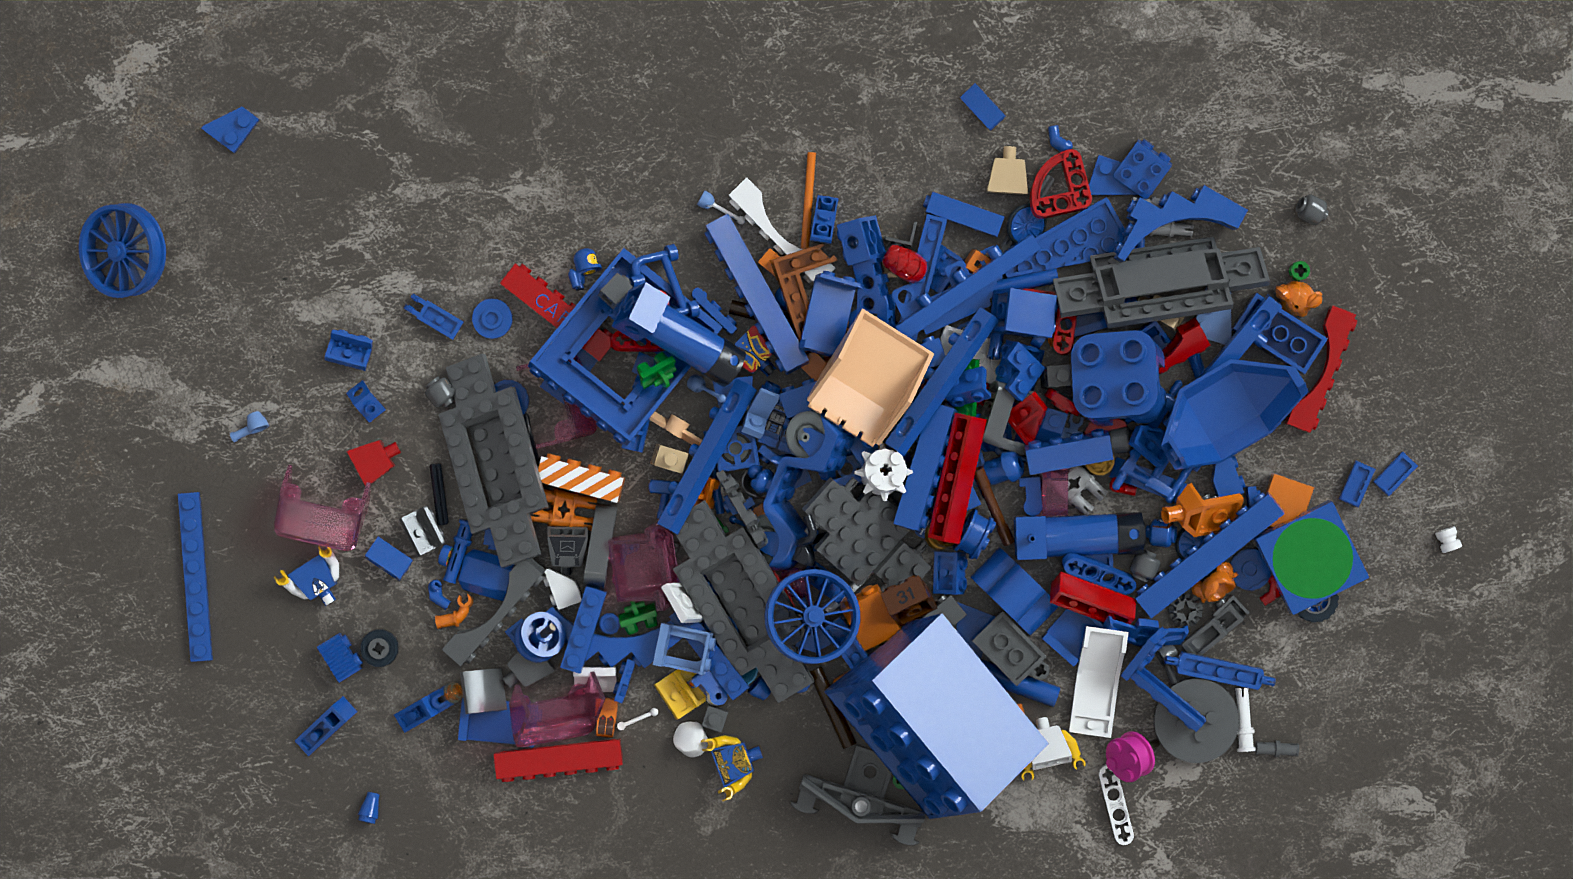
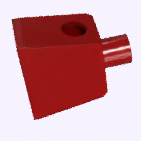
M378 440L351 449L347 453L365 487H368L395 467L391 458L400 454L401 450L396 442L385 447L383 442Z

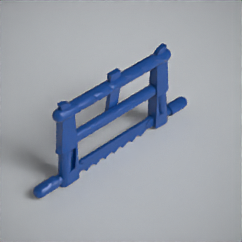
M1176 380L1169 394L1166 393L1167 403L1163 414L1157 420L1145 426L1158 428L1167 411L1170 412L1173 409L1176 401L1174 396L1176 397L1183 385L1181 380ZM1134 449L1129 451L1130 457L1120 467L1119 471L1121 473L1118 474L1113 482L1112 488L1119 490L1126 479V475L1143 483V487L1166 497L1167 503H1172L1173 501L1176 503L1179 497L1178 493L1191 471L1198 472L1201 466L1183 469L1172 488L1158 480L1169 463L1167 456L1163 466L1155 467L1152 474H1149L1136 465L1141 454Z

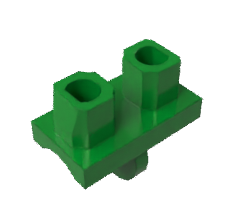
M660 352L654 357L655 366L650 367L647 362L637 366V372L643 389L651 385L655 387L662 385L664 388H668L670 386L669 379L673 378V373L676 372L674 364L676 360L673 356L668 357L664 352Z
M631 598V605L624 607V613L618 614L621 628L624 627L628 635L639 631L637 623L643 620L646 628L657 626V611L654 603L645 605L644 601L636 603L635 599Z

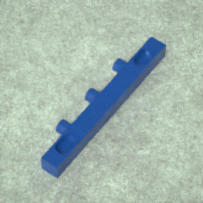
M1032 234L1027 235L1004 252L1000 250L998 245L991 247L986 251L992 259L968 276L962 268L953 273L952 277L957 284L933 300L927 292L919 296L917 301L921 308L893 326L894 329L909 338L1039 251L1041 247Z
M1267 294L1199 377L1230 359L1239 360L1252 343L1262 348L1268 338L1261 332L1279 312L1282 305ZM1172 410L1162 421L1166 427L1168 426Z
M980 307L961 335L957 333L950 335L948 343L952 345V348L936 370L931 367L927 369L924 378L928 382L912 405L905 411L903 418L886 440L885 444L891 449L899 452L903 457L999 322L994 315Z
M736 378L721 408L713 407L710 410L709 417L713 419L709 430L700 446L697 444L691 445L689 455L693 456V459L681 481H672L669 485L668 491L673 495L657 523L663 528L677 535L680 532L757 391L750 384Z

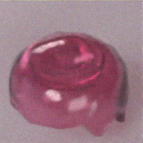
M797 567L785 570L781 575L782 580L791 574L803 570ZM804 577L789 584L800 599L807 596ZM786 588V590H787V592L789 593V595H790L791 597H793V595H792V594L789 592V590Z

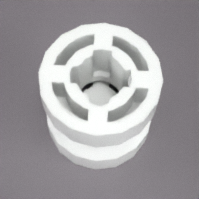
M1455 526L1435 533L1437 539L1443 543L1440 546L1442 553L1462 547L1461 541L1456 539L1457 530Z

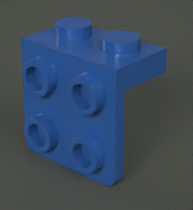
M1138 139L1115 171L1114 177L1142 198L1148 199L1173 163L1170 162L1171 158L1165 153H1157L1153 150L1154 146L1145 139L1143 141Z

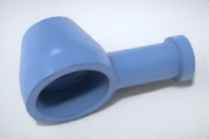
M259 411L247 415V426L236 432H231L230 437L233 442H237L238 439L249 434L261 432L269 427L268 421Z

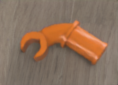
M467 594L468 602L464 604L462 596L459 595L457 599L460 606L458 611L435 616L437 629L450 626L459 627V624L466 618L470 607L473 605V597Z

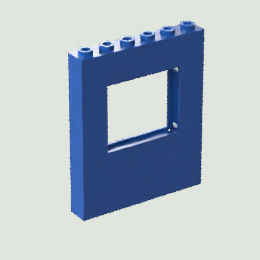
M623 248L531 359L528 367L535 377L543 378L550 389L553 391L558 390L563 394L564 400L569 404L573 405L574 403L577 405L584 416L592 417L597 421L596 424L604 431L608 430L613 434V438L618 443H624L628 446L689 371L691 366L667 351H662L668 357L673 356L676 360L674 363L676 372L673 373L674 377L669 379L670 386L664 388L662 385L657 387L651 385L643 389L639 381L624 400L573 359L608 316L615 320L624 301L623 299L613 310L598 296L600 290L617 272L621 276L625 275L628 279L633 276L631 266L636 257ZM642 264L640 272L644 275L646 282L656 289L664 291L671 297L669 300L671 307L674 309L679 308L671 285L645 264ZM684 296L686 302L690 301ZM701 309L698 317L691 318L717 335L723 328V326ZM640 339V341L646 345V339Z

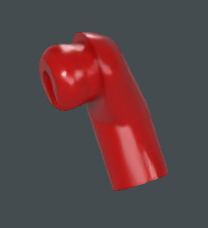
M1273 575L1268 580L1270 584L1269 591L1259 597L1264 606L1280 596Z

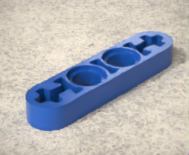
M1068 553L1062 559V565L1070 575L1125 595L1132 593L1136 588L1133 576L1127 572L1076 553ZM1088 567L1096 568L1092 574L1085 573ZM1108 573L1113 574V578L1111 580H1103L1104 575Z

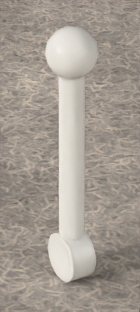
M652 708L650 712L627 722H619L617 728L624 730L630 724L651 715L656 716L658 715V709Z

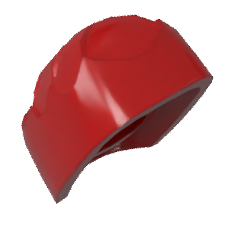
M899 245L890 246L882 260L883 265L891 273L909 283L920 281L927 272V262L921 255Z

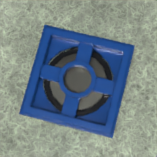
M738 426L735 429L722 456L718 460V472L721 470L725 472L749 468L752 465L760 466L756 439L751 435L741 432L742 426Z

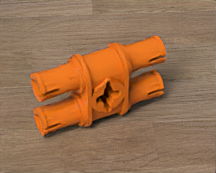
M553 488V490L544 489L547 502L551 503L552 507L549 511L540 510L535 512L534 514L538 516H531L533 522L546 523L547 526L588 527V530L592 531V525L584 523L593 524L594 518L576 516L574 510L577 507L595 510L596 505L589 504L588 502L597 503V497L579 495L578 492L558 490V488ZM563 503H565L568 511L561 515L558 507H562Z

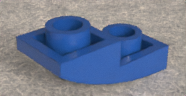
M976 83L960 97L990 131L1006 117Z

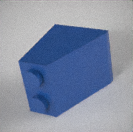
M1014 288L993 290L991 314L999 322L991 333L1042 339L1052 338L1056 327L1054 317L1058 309L1057 296Z

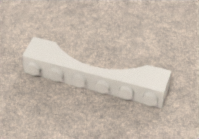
M748 178L742 181L729 194L731 198L729 203L737 211L741 208L746 213L744 218L752 226L756 223L761 228L759 233L767 241L771 239L776 244L773 247L781 256L784 253L787 255L802 250L787 242L773 228L765 213L762 192ZM829 263L805 271L803 278L812 286L815 275L823 273V271L833 272L835 267Z

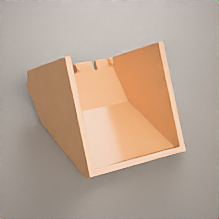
M862 308L807 397V401H809L808 407L819 414L822 413L823 409L826 410L825 418L838 426L841 421L845 422L842 426L844 430L855 437L861 432L860 440L871 447L875 444L880 446L911 405L934 353Z

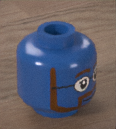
M1154 519L1151 525L1146 526V538H1149L1152 546L1170 547L1172 543L1176 542L1177 526H1174L1173 522L1165 524L1162 519Z

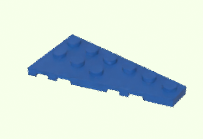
M1107 197L1101 199L1035 237L1041 249L1006 272V278L1090 262L1091 255L1113 252L1119 241L1123 242L1126 235L1124 234L1125 228Z

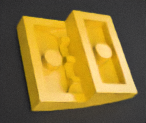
M677 669L654 684L676 720L706 701V696L699 687L691 688L687 683L697 673Z

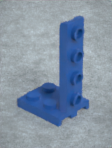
M1161 627L1148 639L1121 674V677L1126 681L1130 678L1133 679L1139 688L1145 689L1155 701L1162 703L1172 715L1179 717L1186 727L1197 732L1205 724L1206 718L1145 668L1155 657L1154 654L1167 641L1164 638L1168 631Z

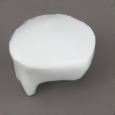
M689 721L681 723L677 727L673 742L675 747L684 755L697 757L704 753L702 749H706L708 746L707 742H701V740L708 739L700 723Z

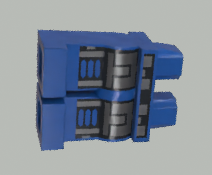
M780 397L767 419L764 435L761 439H758V442L776 448L781 432L784 429L785 432L778 449L792 454L786 442V430L792 418L787 419Z

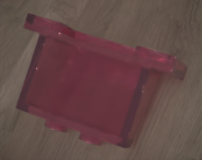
M658 521L644 529L645 533L613 537L608 540L609 561L612 564V581L615 585L617 602L655 601L657 611H665L672 606L661 587L666 583H680L673 570L677 566L673 535L671 531L657 524Z

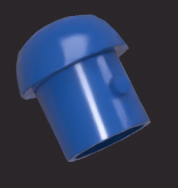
M1003 451L1000 457L986 461L984 469L990 483L997 485L1008 480L1016 482L1024 473V463L1018 453Z

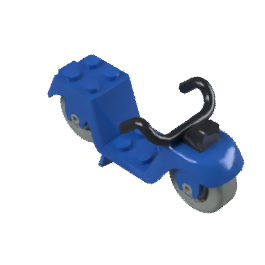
M810 410L794 416L786 430V442L792 454L773 456L770 460L779 465L763 502L765 514L758 516L760 522L757 526H761L767 536L764 539L766 546L759 550L771 570H787L797 565L798 562L812 567L815 562V554L811 545L817 544L827 533L824 532L817 535L812 515L804 516L803 521L789 502L795 493L794 486L802 475V469L823 473L839 470L846 462L845 455L847 450L853 445L854 435L842 428L845 422L841 421L838 426L825 418L824 412L819 414L814 410Z

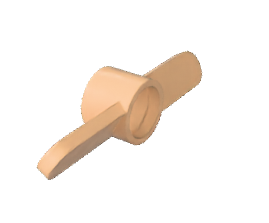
M654 412L650 418V421L691 445L697 444L700 446L702 439L687 431L690 424L671 414L670 418L667 419Z

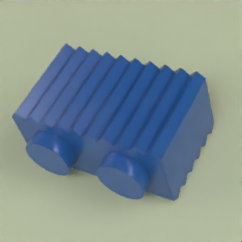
M341 633L317 646V649L339 683L361 670V664L363 663L357 653L353 654L349 648L352 644L346 635L342 636Z

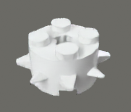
M881 443L879 450L873 454L865 451L861 453L865 463L862 469L855 471V474L861 476L862 483L866 485L863 491L864 494L872 491L874 494L881 495L883 501H887L888 495L895 490L903 494L906 492L903 482L906 476L912 474L913 471L907 469L903 456L899 452L886 449L884 443ZM885 469L888 474L884 476V472L881 473L880 470Z

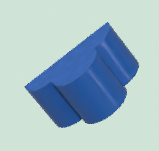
M1000 547L970 576L1030 636L1059 607L1050 603V595Z

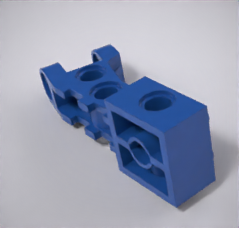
M876 215L838 224L837 236L842 243L843 258L848 266L852 265L856 281L861 284L857 291V309L851 312L849 316V328L862 308L871 314H877V318L891 327L895 326V301L892 294L889 295L886 282H889L888 274H883L880 263L886 250ZM870 277L874 282L873 287L869 284ZM870 298L874 301L873 308L870 306L869 303Z

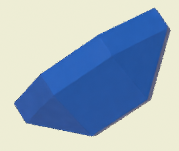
M1230 359L1179 389L1161 447L1175 470L1221 463L1271 434L1309 392L1306 383L1293 366Z

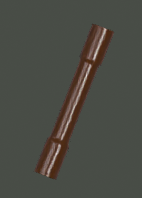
M978 466L974 476L977 486L981 490L991 516L996 522V530L1003 546L1011 545L1015 542L1013 535L991 489L984 467Z

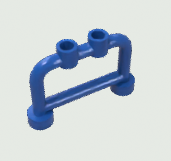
M675 244L665 246L664 251L640 256L632 262L631 271L633 276L629 277L633 288L646 282L644 275L640 272V266L661 260L679 307L676 310L684 315H688L689 318L700 315L699 305L696 300L685 301L671 262L678 260V250Z

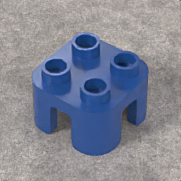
M1133 330L1088 334L1077 340L1071 352L1073 402L1081 415L1097 426H1112L1113 419L1131 418L1134 422L1141 424L1153 422L1163 414L1167 400L1166 391L1160 386L1159 368L1165 367L1164 353L1149 335L1142 331Z

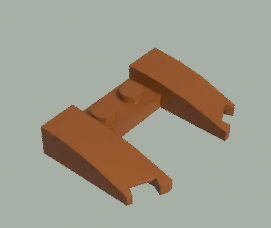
M823 243L770 260L775 278L779 282L786 303L792 330L798 341L801 340L809 305L799 273L837 261L834 255L829 258L821 250L824 246Z

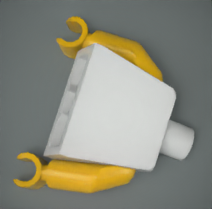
M1047 717L1039 718L1035 721L1038 731L1049 744L1022 770L1021 777L1023 781L1025 773H1030L1033 780V770L1071 762L1072 766L1077 770L1076 762L1080 760L1085 767L1086 762L1080 757L1081 753L1076 740L1066 730H1061L1057 725L1050 727Z

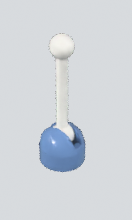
M703 192L697 203L699 207L704 209L714 207L725 214H729L739 224L745 223L743 216H737L717 205L711 193Z

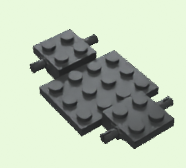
M830 477L802 508L808 515H812L816 530L820 527L827 531L814 548L858 587L874 572L883 583L880 587L883 593L886 588L892 585L904 583V580L908 577L919 575L922 579L932 568L924 561L921 555L929 546L923 539L915 549L909 547L901 540L910 530L893 524L898 510L896 506L888 499L883 501L881 495L874 494L872 491L867 494L862 493L857 499L853 497L851 491L859 483L854 477L845 486L838 484Z

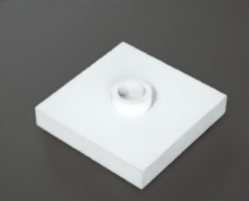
M666 583L661 587L681 623L703 621L702 615L697 610L682 583Z

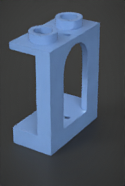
M661 623L653 665L705 675L706 671L709 672L711 667L709 654L710 650L713 651L716 638H713L714 633ZM670 635L702 642L705 646L702 660L690 661L667 656Z

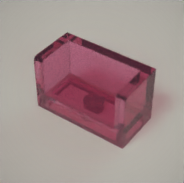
M1067 468L1042 473V516H1068Z

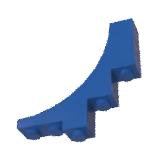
M1205 185L1199 187V189L1195 188L1190 197L1192 202L1173 191L1167 195L1163 194L1158 203L1161 206L1160 208L1139 197L1135 201L1132 200L1126 209L1129 212L1126 218L1133 221V223L1129 222L1125 228L1124 234L1126 236L1123 242L1119 241L1113 251L1116 253L1113 259L1118 262H1124L1133 248L1146 235L1168 223L1182 220H1204L1236 230L1239 228L1248 210Z
M551 607L546 613L552 614L561 622L565 631V643L567 644L574 624L566 619L555 607ZM670 620V621L667 622V623H669V624L675 625V624L672 622V620ZM660 627L647 633L630 637H608L594 634L586 661L599 651L601 655L598 657L605 666L609 664L612 668L632 652L633 656L631 658L633 661H636V665L638 667L642 665L646 668L654 661ZM670 635L668 649L683 637Z

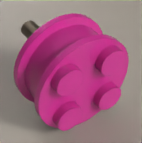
M1134 731L1126 732L1120 738H1115L1108 743L1106 748V765L1120 780L1134 782L1140 776H1145L1153 770L1155 765L1153 749L1159 747L1160 743L1157 739L1148 742L1145 737Z

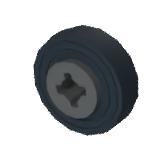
M382 629L371 631L361 642L362 657L368 664L374 667L389 665L398 654V642L391 632Z

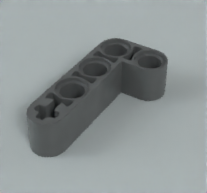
M596 504L584 573V588L588 585L605 591L617 506Z

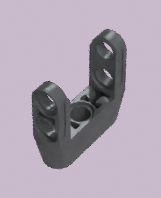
M994 381L988 389L991 393V398L985 400L980 418L987 419L982 442L1026 456L1025 444L1003 438L1015 398L1004 388L1006 383ZM1029 391L1026 397L1032 394L1033 391ZM1037 393L1045 405H1047L1049 398Z

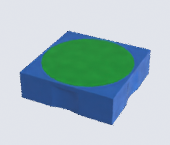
M1327 500L1301 513L1295 519L1278 524L1253 538L1265 564L1269 567L1275 578L1276 587L1289 613L1292 615L1369 578L1333 501Z

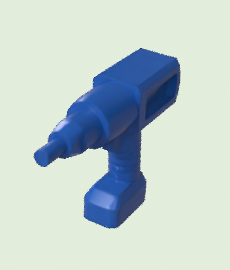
M651 479L649 483L650 493L661 494L657 512L658 519H660L669 499L673 495L668 491L669 485L672 482L670 480Z

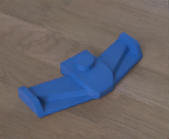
M1108 616L1103 623V629L1128 632L1127 643L1143 647L1148 639L1159 630V622L1147 618H1138L1135 625L1114 620L1111 616ZM1188 626L1164 628L1168 631L1164 638L1167 640L1164 645H1181L1189 633Z

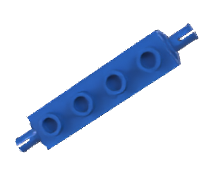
M1182 651L1178 658L1166 655L1165 659L1167 660H1164V664L1176 666V672L1183 675L1259 690L1262 684L1275 685L1273 683L1275 678L1264 676L1263 669L1259 667Z

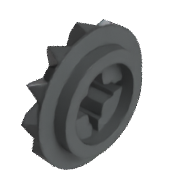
M1182 594L1169 606L1170 618L1178 626L1191 627L1202 618V604L1194 595ZM1184 601H1186L1188 608L1195 609L1188 613L1187 620L1184 613L1177 612L1184 608Z

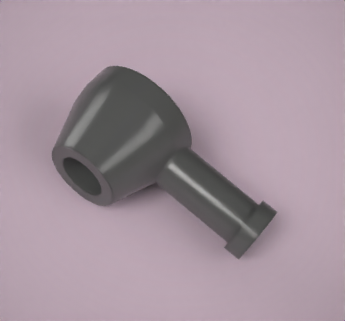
M1165 645L1156 652V656L1165 668L1170 684H1175L1180 679L1177 677L1173 665L1164 664V660H1167L1165 659L1166 655L1177 658L1178 652L1173 645Z

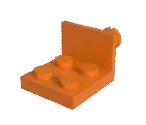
M1190 483L1187 484L1177 498L1175 506L1162 508L1161 517L1165 524L1178 521L1193 537L1204 536L1211 532L1217 533L1221 529L1219 526L1227 519L1232 521L1238 516L1236 512L1241 509L1244 498L1238 493L1203 500L1193 484Z

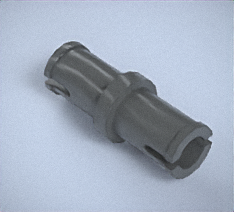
M1278 740L1274 742L1256 741L1255 743L1256 755L1267 754L1274 755V757H1280V755L1299 756V743H1280Z

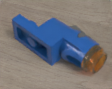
M448 683L394 714L404 733L459 702L463 697L462 687L458 683Z

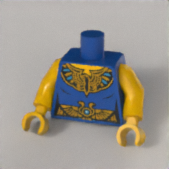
M726 735L712 739H702L701 742L708 743V747L702 750L711 751L723 786L725 787L720 789L718 794L724 791L726 798L722 801L729 800L734 794L742 790L752 778V772L754 771L752 762L763 758L760 747L757 746L747 750L745 742Z

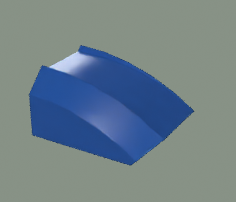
M473 549L464 556L458 581L463 590L504 601L509 585V572L515 567V564L501 568L498 555Z

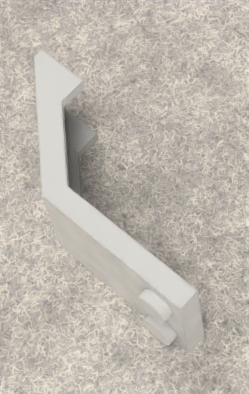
M1086 626L1076 673L1069 732L1111 738L1118 683L1124 654L1126 653L1128 632Z

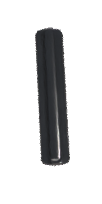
M435 463L429 467L437 525H447L449 521L442 467L440 463Z

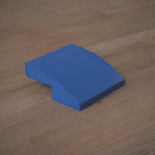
M942 244L930 288L937 293L945 291L950 285L945 268L957 261H965ZM955 266L954 268H952V270H951V276H952L953 273H955L956 271H958L961 267H960V266Z

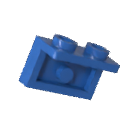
M332 330L325 360L366 371L372 352L373 340L364 335L356 336L349 334L345 330Z
M983 366L965 370L945 399L953 407H962L966 404L990 399L991 393L986 389L987 370Z

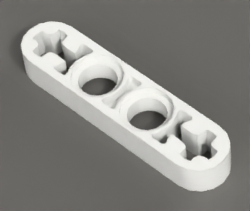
M1105 764L1099 769L1098 775L1113 834L1119 844L1128 845L1133 841L1134 833L1120 779L1115 774H1112L1111 780L1112 782L1117 781V785H1109L1105 788L1104 784H1109L1107 777L1102 776L1105 773V769L1108 768ZM1115 788L1119 791L1118 799L1110 800L1107 794L1110 789ZM1116 809H1122L1125 813L1124 818L1120 821L1113 818V812ZM1127 822L1128 825L1123 826L1125 832L1130 833V835L1127 836V840L1123 841L1122 838H1118V835L1121 834L1120 827L1115 828V824L1121 825Z

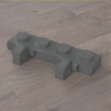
M724 470L716 473L718 480L758 549L766 546L764 539L767 536L762 527L757 526L760 522L757 515L751 509L746 510L743 505L746 503V500L741 491L737 492L736 490L739 487L736 479L731 474L726 475Z

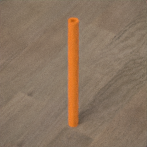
M808 152L801 249L809 248L816 160V153Z

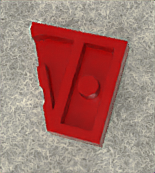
M1035 391L1011 409L1008 419L1009 424L1026 445L1035 440L1048 409Z

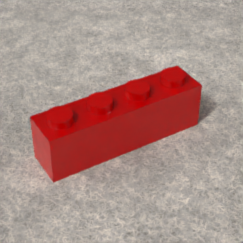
M1060 572L1051 583L1050 603L1101 622H1105L1108 616L1127 624H1131L1135 620L1136 599L1064 572Z

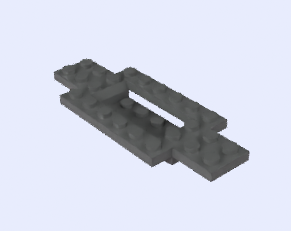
M1214 237L1136 248L1131 251L1124 262H1118L1113 259L1116 254L1115 252L1091 255L1090 264L1093 273L1053 279V288L1057 296L1061 318L1103 311L1107 328L1233 309L1231 291L1270 285L1269 275L1260 247L1221 253L1220 249L1216 246ZM1207 286L1206 291L1124 303L1125 298Z
M479 354L446 367L449 382L455 390L454 400L456 407L440 413L439 418L471 534H477L488 529L491 530L501 568H506L542 555L531 516L535 512L549 508L516 389L511 386L496 392L486 354ZM466 428H470L491 507L487 506Z
M704 500L692 508L678 535L676 534L690 559L676 566L673 570L702 615L711 633H714L713 636L716 638L725 656L740 676L757 668L775 699L780 703L814 683L815 680L805 663H799L784 656L773 645L767 634L764 620L765 606L769 595L779 581L745 526L727 536L707 502ZM704 574L707 576L708 580L715 589L725 608L729 612L739 631L743 635L744 639L749 645L748 647H746L736 628L732 624L722 605L720 604L711 587L709 586L708 582L704 578ZM783 590L778 596L777 601L794 608ZM775 604L774 622L800 618L797 612ZM796 620L774 624L779 638L783 640L801 625L803 621ZM804 625L784 642L795 653H797L794 645L802 640L806 626Z

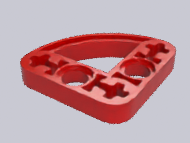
M1074 149L1062 151L1051 157L1038 171L1031 186V212L1039 219L1086 209L1092 202V195L1082 157ZM1069 155H1071L1072 158H1076L1075 162L1073 163L1075 170L1069 172V170L1072 169V163L1071 161L1066 160L1069 157ZM1061 163L1069 192L1040 198L1041 186L1045 176L1052 168ZM1072 175H1079L1082 183L1080 185L1073 184L1071 181ZM1084 188L1081 191L1082 198L1087 199L1084 202V205H1082V202L1077 201V199L1080 197L1079 189ZM1064 199L1067 202V208L1059 209L1056 201ZM1050 201H1052L1051 208L1045 209L1044 213L1041 210H1037L1039 204L1045 207L1049 206Z

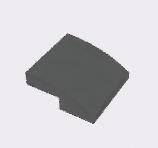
M502 668L460 672L465 714L507 710Z

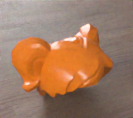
M1291 281L1286 285L1281 284V286H1276L1275 288L1276 296L1280 299V304L1282 305L1281 309L1295 317L1306 316L1311 308L1318 307L1323 301L1322 292H1314L1304 282Z
M1224 561L1217 567L1216 572L1206 577L1203 582L1199 581L1193 585L1192 592L1201 599V603H1205L1206 600L1208 602H1217L1236 587L1234 578L1238 576V573H1234L1232 565Z

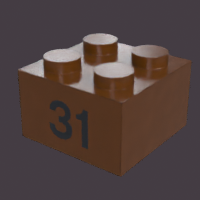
M919 575L908 577L904 580V583L892 585L886 588L885 592L881 593L890 616L900 627L907 622L938 609L928 586Z

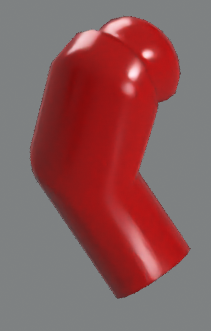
M1117 477L1112 478L1109 483L1111 491L1135 496L1137 487L1123 483L1119 490H1114L1112 484Z

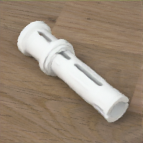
M1235 688L1239 714L1237 733L1239 748H1237V752L1256 751V747L1253 745V733H1255V730L1251 727L1249 688Z

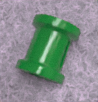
M1304 261L1295 262L1289 267V276L1293 280L1300 281L1306 279L1310 274V267ZM1298 265H1300V269H1304V273L1300 274V277L1294 271L1298 268Z

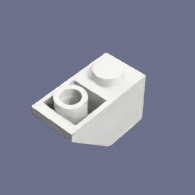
M545 569V574L542 576L544 577L545 586H550L552 594L549 596L553 607L557 606L558 610L581 602L582 595L576 580L562 575L553 569Z

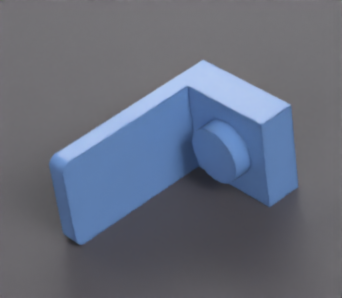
M760 388L745 413L741 432L761 439L764 435L767 419L777 404L780 395Z

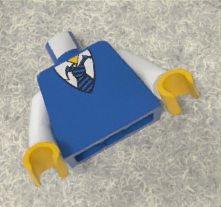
M326 543L328 548L326 550H322L318 546L319 555L288 574L289 578L285 571L280 570L283 577L277 579L274 576L276 583L283 586L291 594L304 600H313L319 596L325 606L335 601L336 598L330 591V588L337 584L339 562L331 550L330 543Z

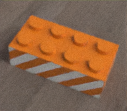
M547 453V457L541 456L538 471L542 483L616 503L620 501L625 477H621L622 472L610 469L606 473L601 471L602 467L592 464H588V467L580 466L581 461L568 459L567 462L561 461V456Z

